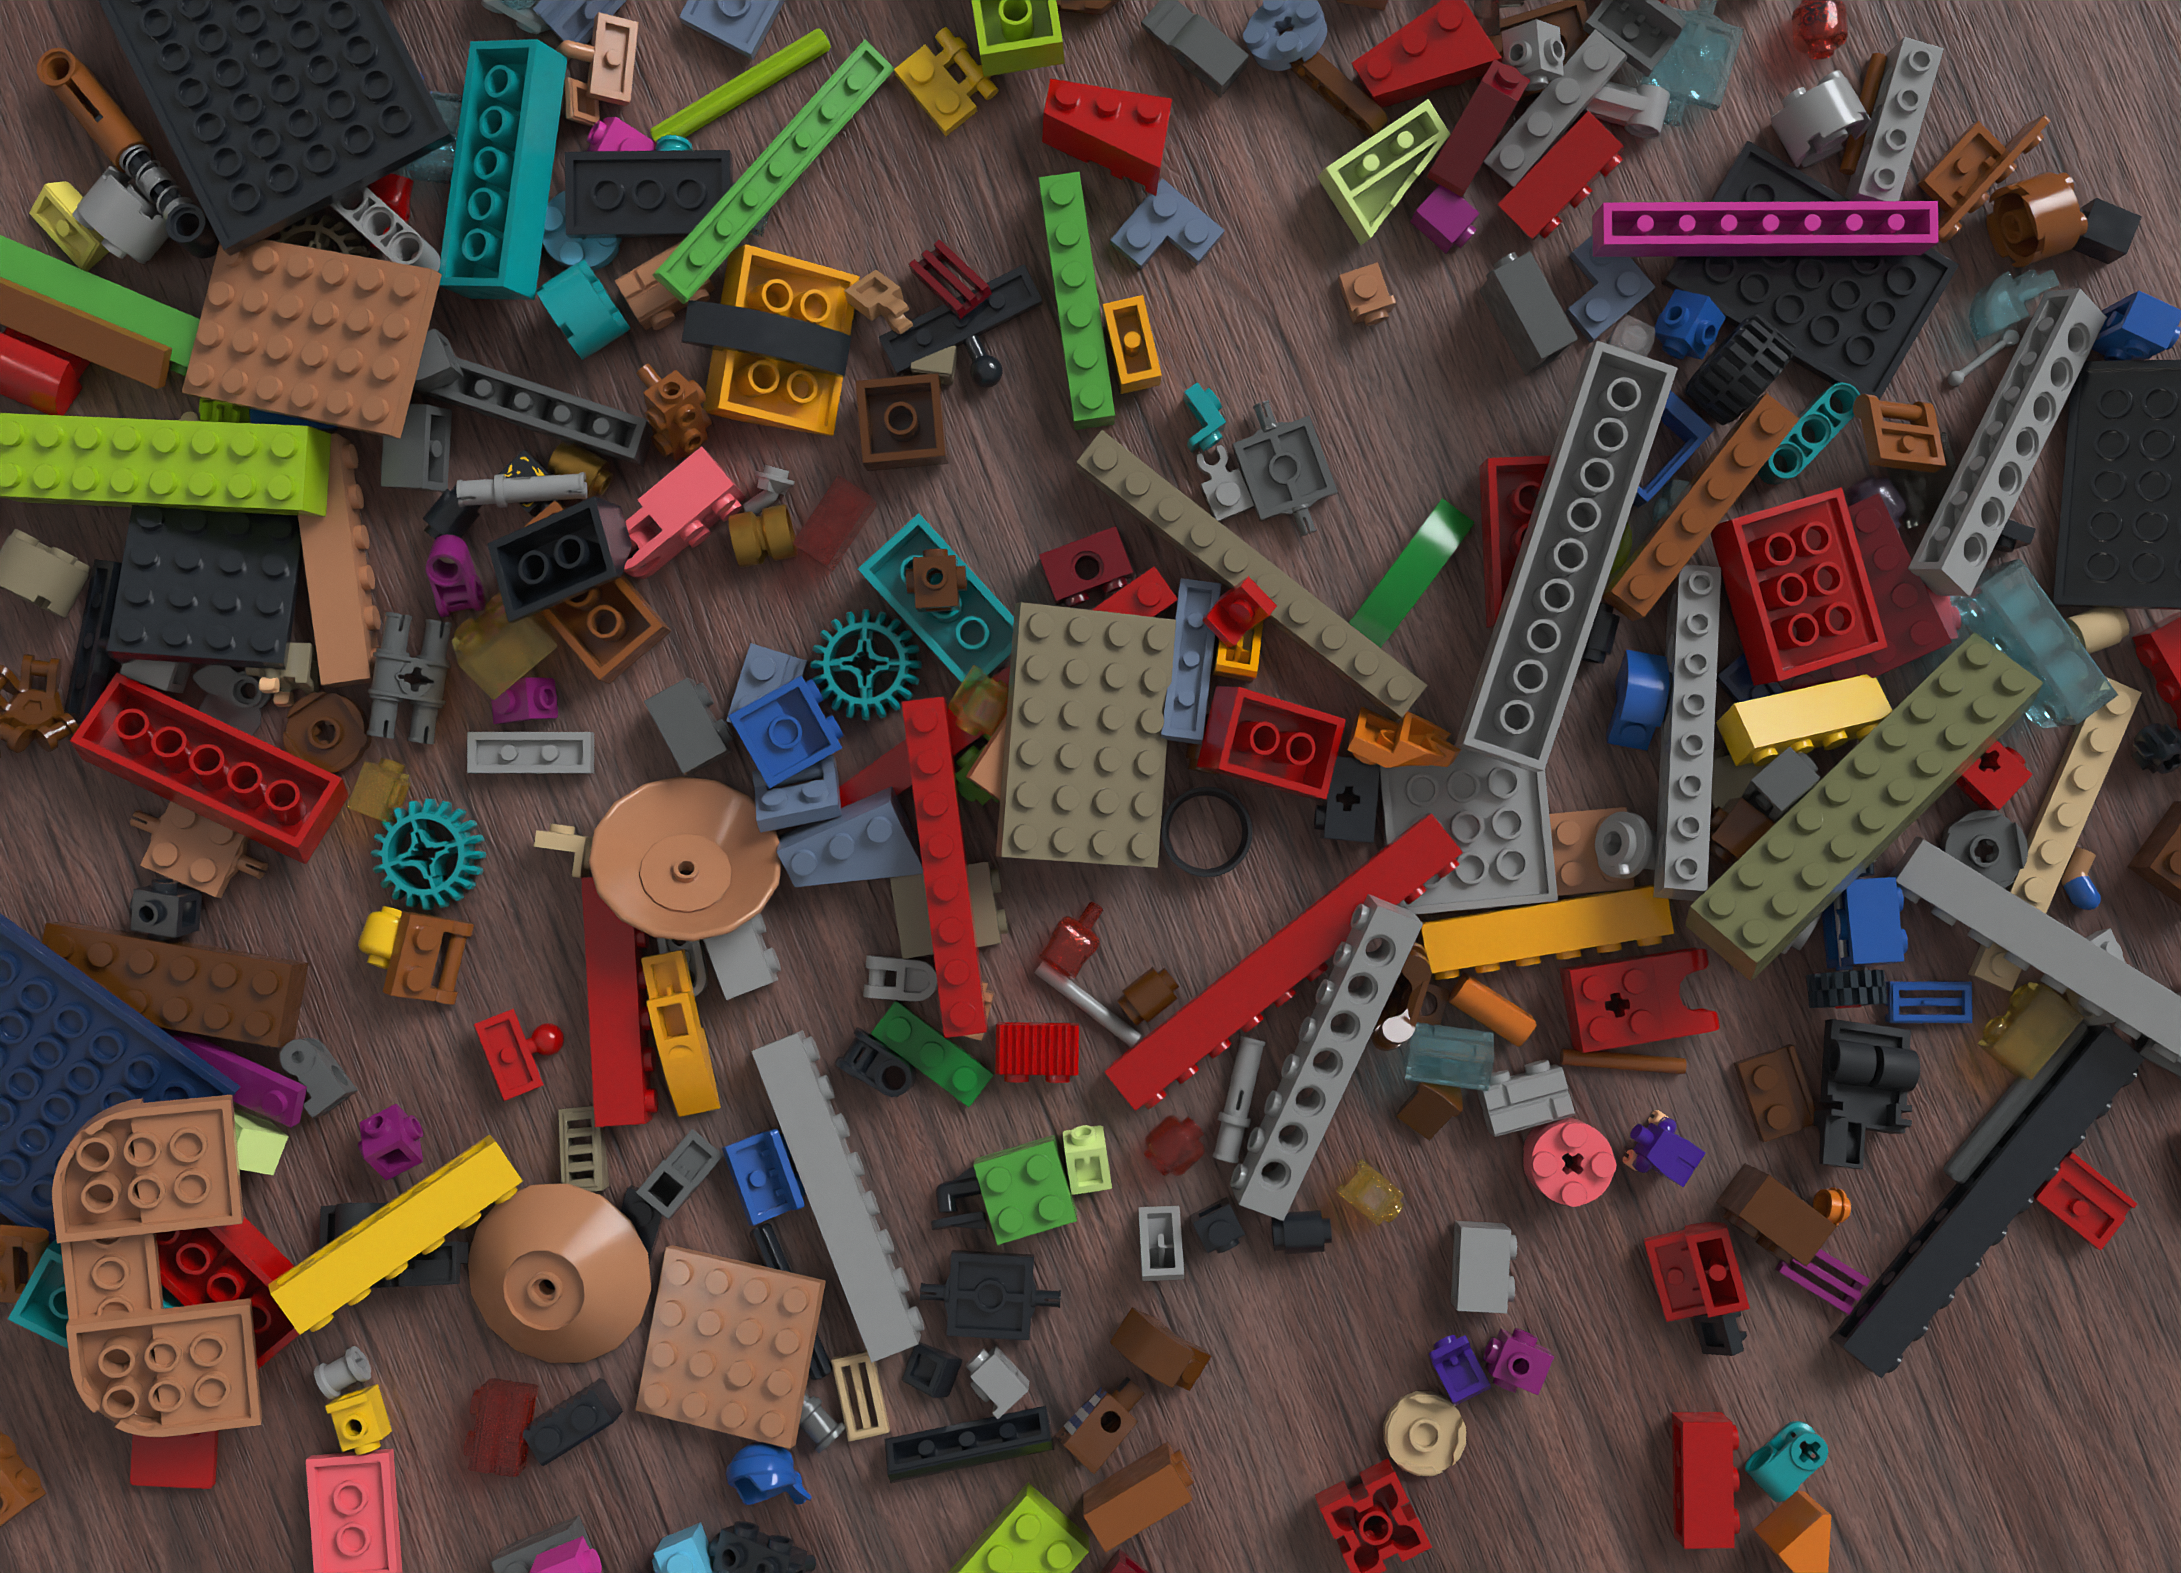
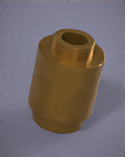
M565 442L560 443L554 450L547 467L548 471L554 475L580 474L584 472L586 475V481L584 482H587L589 498L597 493L602 495L609 487L613 477V473L609 472L610 463L575 443L571 445Z

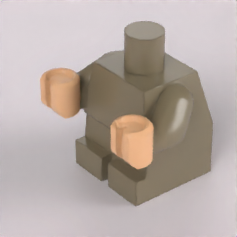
M290 643L286 670L246 667L247 676H259L261 678L259 680V690L262 693H275L273 701L278 707H290L294 704L293 690L296 688L302 689L307 695L319 692L320 674L317 652L311 643Z

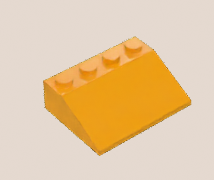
M745 244L734 249L728 255L720 304L790 317L850 335L855 308L847 303L844 290L859 281L860 276ZM728 349L723 351L713 350L705 392L706 401L703 404V409L708 414L736 421L833 436L843 377L803 369L804 366Z

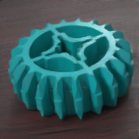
M863 609L861 614L862 622L857 623L854 613L850 611L846 613L848 626L843 627L839 620H832V626L838 631L834 636L825 630L821 631L820 636L829 644L826 648L820 645L813 646V651L819 655H824L823 661H811L810 667L824 671V674L814 677L813 681L816 685L828 684V687L821 692L824 700L831 698L833 695L837 696L831 706L833 710L839 711L845 703H848L846 709V716L848 718H854L858 707L862 708V719L869 721L871 718V708L876 707L878 716L885 718L887 717V712L884 704L889 702L895 711H899L901 705L895 697L899 693L908 700L913 697V694L905 689L904 686L906 682L912 685H919L920 679L909 675V670L921 669L922 662L909 660V656L920 652V648L918 645L905 647L904 644L913 637L910 630L904 631L898 636L896 635L901 626L900 620L894 619L886 627L887 614L880 611L874 623L871 622V612L868 609ZM860 633L856 652L851 656L835 659L840 646L850 637ZM873 633L881 634L890 639L898 651L899 659L878 656L875 652ZM866 646L869 658L873 662L880 664L876 665L874 671L870 669L872 673L867 675V684L864 672L853 666L857 665L858 660L863 661L861 657L866 655ZM834 671H843L844 673L856 675L858 688H860V698L850 696L843 691L836 680ZM899 671L892 686L884 693L873 697L876 679L884 673Z
M425 799L423 807L418 801H410L408 803V812L399 807L394 809L393 812L397 822L391 819H384L382 821V825L388 833H377L374 839L377 842L383 843L382 849L372 850L370 853L372 857H382L383 864L376 865L373 868L375 873L387 874L380 883L382 888L396 885L391 896L394 900H400L406 896V906L416 907L421 902L423 910L433 909L435 901L440 908L448 907L450 897L455 901L462 900L464 893L460 885L466 889L475 888L476 884L469 875H482L483 868L474 865L475 859L486 858V852L475 851L474 846L484 841L483 835H470V832L477 826L476 821L469 820L462 824L466 815L464 809L458 808L452 812V803L448 801H442L437 808L435 799ZM427 820H433L444 825L452 833L455 840L441 842L436 837L434 830H429ZM413 828L414 831L410 833L412 839L411 847L407 852L400 855L402 842L406 834ZM426 848L444 849L435 852V858H430L431 860H413L423 856V851H428ZM458 853L455 870L445 881L447 860ZM417 867L423 874V878L429 880L431 888H425L413 882L405 873L404 868Z

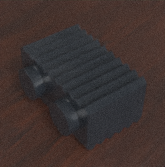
M599 1378L595 1383L584 1387L581 1392L578 1391L574 1396L563 1400L560 1405L557 1404L553 1409L542 1413L538 1418L536 1417L524 1429L523 1437L540 1465L545 1466L613 1424L623 1410L605 1379Z

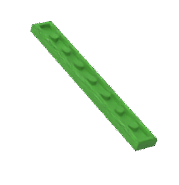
M865 39L652 276L684 305L895 68Z

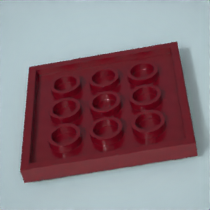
M1880 493L1849 506L1848 510L1888 648L1779 681L1780 687L1785 692L1865 674L1875 678L1952 643L1920 576L1913 574L1908 569L1912 559Z

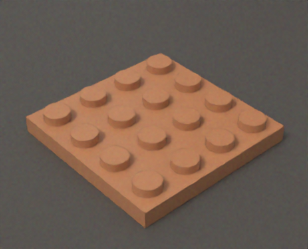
M671 1245L666 1247L635 1411L789 1449L795 1446L826 1280Z

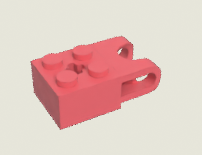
M702 446L637 499L643 507L625 521L632 546L623 571L629 576L636 579H645L653 575L687 546L690 545L694 548L705 541L711 534L709 528L717 521L722 519L725 522L730 515H735L741 510L742 505L740 502L746 496ZM639 548V550L633 555V557L630 558L633 550Z

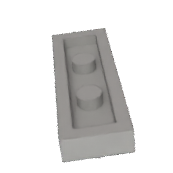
M468 732L467 773L594 774V733Z

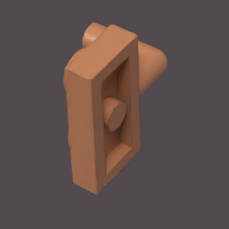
M598 12L594 17L592 45L565 40L556 48V51L567 57V62L573 58L590 63L586 97L622 106H627L630 103L639 22Z

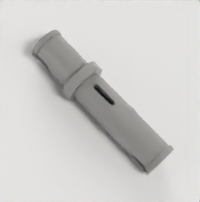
M584 472L580 474L506 478L504 474H496L494 479L457 480L456 484L457 497H461V499H458L460 507L497 504L498 508H507L508 503L568 499L585 500L588 497L587 482H584L586 481Z
M1240 1036L1239 1048L1231 1075L1224 1112L1220 1111L1217 1120L1221 1121L1215 1152H1213L1212 1156L1213 1158L1232 1163H1238L1245 1127H1250L1251 1119L1247 1117L1257 1080L1263 1047L1266 1043Z

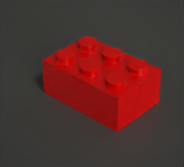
M1216 686L1196 767L1301 797L1327 799L1346 719L1245 688Z

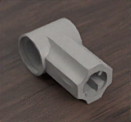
M1608 81L1586 106L1582 115L1589 111L1596 119L1623 125L1625 131L1631 135L1642 138H1657L1661 133L1670 93L1664 88L1654 85H1638L1633 88Z

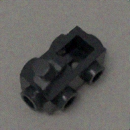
M737 1521L735 1525L721 1529V1532L713 1538L709 1550L710 1555L715 1558L712 1570L718 1573H806L815 1570L816 1559L813 1555H807L808 1551L794 1546L792 1539L782 1535H767L759 1531L758 1525L747 1521Z

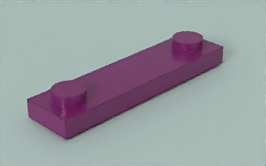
M159 1027L241 1086L233 1096L234 1102L290 1128L300 1123L307 1086L189 1032Z

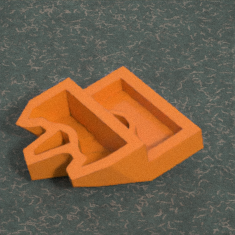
M1362 706L1354 720L1347 748L1361 762L1369 765L1378 764L1385 768L1429 765L1448 767L1461 752V749L1447 742L1451 733L1422 717L1407 711L1400 722L1396 723Z

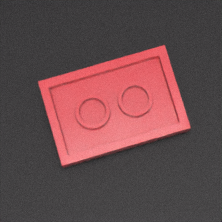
M373 1450L362 1455H356L355 1452L311 1455L306 1459L314 1573H403L394 1450Z

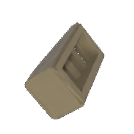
M594 1105L559 1109L562 1184H571L590 1192L606 1189L610 1185L604 1128L595 1127ZM591 1119V1127L571 1129L570 1121ZM592 1136V1143L573 1145L572 1138ZM593 1153V1160L574 1162V1155ZM594 1170V1177L576 1179V1172Z

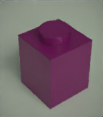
M1439 185L1415 211L1410 222L1447 254L1455 244L1461 249L1476 233L1477 229L1472 225L1480 213L1465 199Z

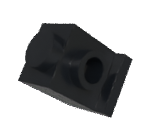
M1227 1197L1190 1215L1207 1253H1211L1214 1250L1218 1254L1226 1252L1240 1243L1238 1238L1246 1235Z

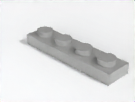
M1595 29L1564 65V76L1554 79L1548 84L1488 155L1484 163L1514 188L1546 155L1626 61L1627 55Z

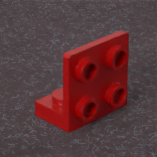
M219 1430L169 1437H146L132 1434L130 1484L135 1486L210 1489L216 1483Z

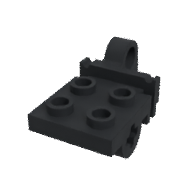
M1837 1019L1825 1020L1820 1102L1830 1103L1831 1109L1814 1111L1813 1125L1817 1126L1820 1131L1819 1164L1861 1170L1864 1163L1865 1130L1902 1134L1905 1133L1906 1127L1911 1126L1912 1120L1901 1119V1113L1912 1112V1105H1907V1093L1916 1087L1920 1076L1919 1056L1916 1051L1910 1050L1911 1030Z
M389 1202L341 1203L321 1206L319 1250ZM444 1242L437 1249L426 1255L420 1252L407 1261L409 1265L401 1274L390 1280H386L384 1277L370 1288L460 1284V1264L468 1263V1242Z

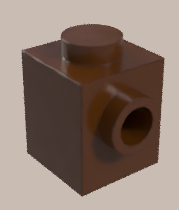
M1743 798L1729 799L1723 808L1718 806L1711 812L1709 854L1726 865L1730 861L1735 863L1775 823Z

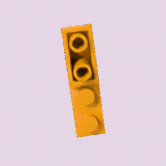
M685 949L641 958L649 1000L646 1002L667 1084L679 1117L720 1109L721 1106L705 1030L700 1025Z

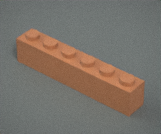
M337 433L331 434L326 517L298 515L321 685L332 688L372 683L376 660L373 652H376V648H381V646H378L376 630H379L381 625L380 615L377 607L372 605L371 589L375 588V577L371 566L367 565L365 549L369 548V535L365 525H361L359 510L364 507V497L359 484H356L354 469L358 468V455L355 446L350 444V440Z

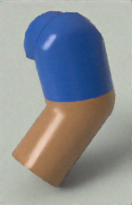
M2076 847L2063 874L2061 883L2071 902L2076 907L2092 910L2098 907L2101 901L2099 892L2088 876L2096 855L2088 850Z

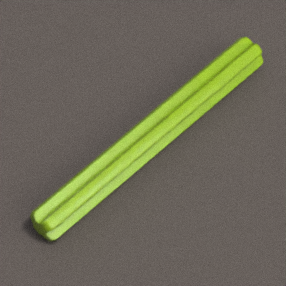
M820 28L813 30L652 127L650 134L655 143L659 138L666 135L687 137L828 52L831 47L826 35Z

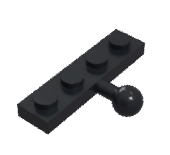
M1025 264L987 282L992 294L961 319L943 304L911 320L913 326L902 334H897L891 330L879 336L878 338L897 376L910 371L911 363L945 348L951 346L958 347L964 344L972 360L970 368L972 380L980 387L989 388L995 386L1002 378V365L996 357L987 355L978 336L1043 304V300ZM975 289L971 290L974 294L977 293ZM962 296L956 298L961 304L966 302Z
M94 559L64 713H69L77 723L81 724L104 692L107 677L112 673L114 661L127 664L136 660L111 658L107 652L122 563Z

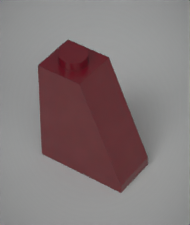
M1494 59L1427 177L1463 197L1529 84L1530 79L1520 74L1516 68L1504 65Z

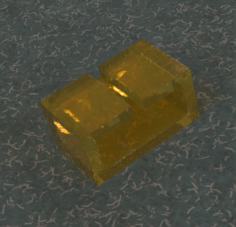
M2029 982L2020 986L2009 999L2011 1005L2006 1009L2008 1013L2004 1017L1996 1016L1988 1022L1983 1029L1984 1037L1977 1045L2015 1077L2032 1080L2083 1020L2084 1016L2049 986Z

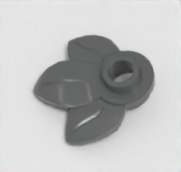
M209 665L194 673V681L209 693L206 695L198 711L251 736L255 734L261 724V708L268 703L271 697V693H262L259 690V680L261 678L259 676H247L246 671L238 672L231 666ZM248 683H252L257 689V694L254 698L248 697L245 692V687Z

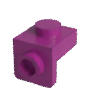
M525 677L490 684L493 724H510L534 719H555L558 717L556 687L553 678Z

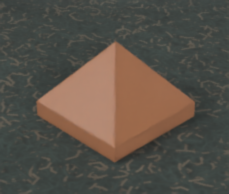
M570 77L565 78L562 109L566 119L593 127L600 120L599 100L586 97L587 83Z

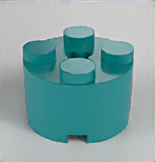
M585 259L575 263L536 289L537 295L582 360L596 353L631 329Z

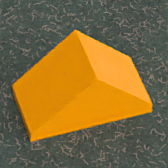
M1263 620L1246 631L1238 643L1231 648H1228L1218 638L1212 675L1252 682L1256 678Z

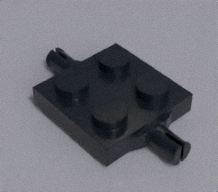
M952 1250L951 1269L946 1284L921 1283L920 1301H944L948 1314L947 1336L1029 1340L1031 1317L1035 1307L1060 1308L1061 1290H1036L1037 1286L1033 1277L1034 1254Z

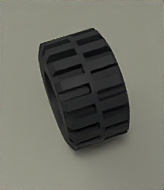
M1758 313L1744 319L1699 367L1688 381L1685 394L1719 424H1728L1737 419L1776 379L1791 360L1796 346Z

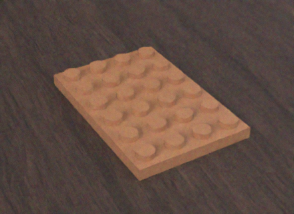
M264 239L230 256L219 243L182 393L215 402L401 439L442 274L424 267Z

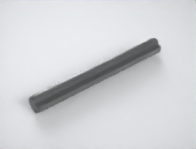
M2073 1017L2065 1019L1944 1166L1943 1171L1948 1177L1960 1184L1968 1180L2088 1034L2089 1029L2082 1021Z

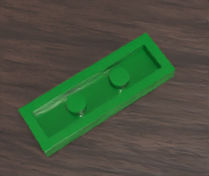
M895 1000L871 1032L874 1037L967 1107L972 1105L994 1075V1072L950 1039L944 1038L942 1033L898 1000Z

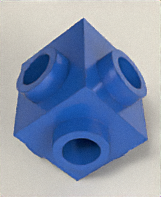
M1675 289L1665 309L1659 315L1652 332L1663 344L1662 350L1668 355L1677 359H1684L1685 356L1702 360L1710 345L1715 341L1726 317L1709 296Z

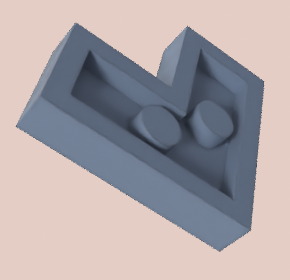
M1162 178L1158 183L1157 195L1149 194L1111 238L1110 245L1140 270L1166 240L1199 265L1224 235L1225 230Z
M1592 235L1569 256L1593 283L1594 287L1564 313L1591 343L1656 287L1631 257H1593Z

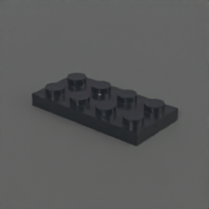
M731 151L565 152L566 235L569 238L687 237L733 186V157Z

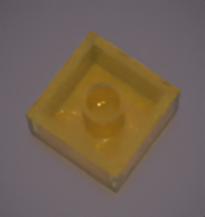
M501 593L495 595L487 603V611L476 620L470 618L462 623L454 633L455 638L452 639L458 665L493 700L498 698L558 647L548 621L540 613L515 623H509Z

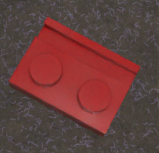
M2069 1151L2059 1162L2060 1169L2051 1180L2043 1182L2033 1194L2034 1201L2093 1248L2101 1251L2126 1220L2124 1216L2131 1208L2134 1209L2137 1203L2075 1153Z

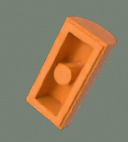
M1467 973L1462 974L1448 998L1450 1004L1517 1047H1520L1528 1039L1537 1026L1531 1014Z

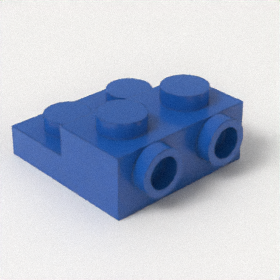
M802 675L728 715L769 789L842 749L838 739L844 737L839 725L832 715L825 718L818 703L824 701L819 689L812 679L805 682Z

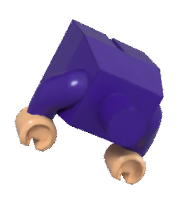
M1654 1110L1652 1114L1655 1116L1654 1118L1649 1117L1648 1128L1637 1124L1632 1129L1630 1137L1638 1143L1634 1149L1626 1152L1629 1156L1628 1158L1623 1157V1163L1634 1171L1647 1173L1649 1170L1654 1169L1665 1178L1684 1187L1693 1174L1694 1169L1704 1157L1705 1152L1690 1141L1675 1134L1676 1122L1661 1111Z

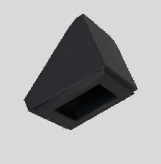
M919 1342L913 1348L902 1381L932 1398L948 1397L961 1367L962 1359L951 1353Z

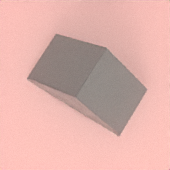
M1138 1207L1142 1281L1184 1279L1180 1207Z

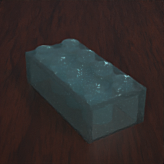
M2020 558L1985 569L1981 573L1970 596H1950L1953 606H1956L1959 610L1961 623L1969 625L1973 632H1976L2043 682L2033 705L2025 712L2028 718L2034 724L2041 726L2042 729L2079 724L2118 696L2117 692Z

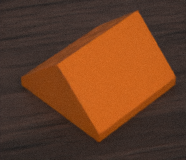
M1796 1491L1753 1530L1791 1573H1828L1831 1514L1805 1491Z

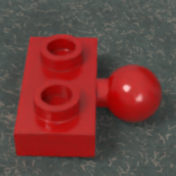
M514 1009L473 1024L503 1101L544 1085L532 1054L539 1053L544 1056H550L559 1052L564 1044V1034L560 1027L552 1023L541 1024L534 1029L530 1038L525 1039Z

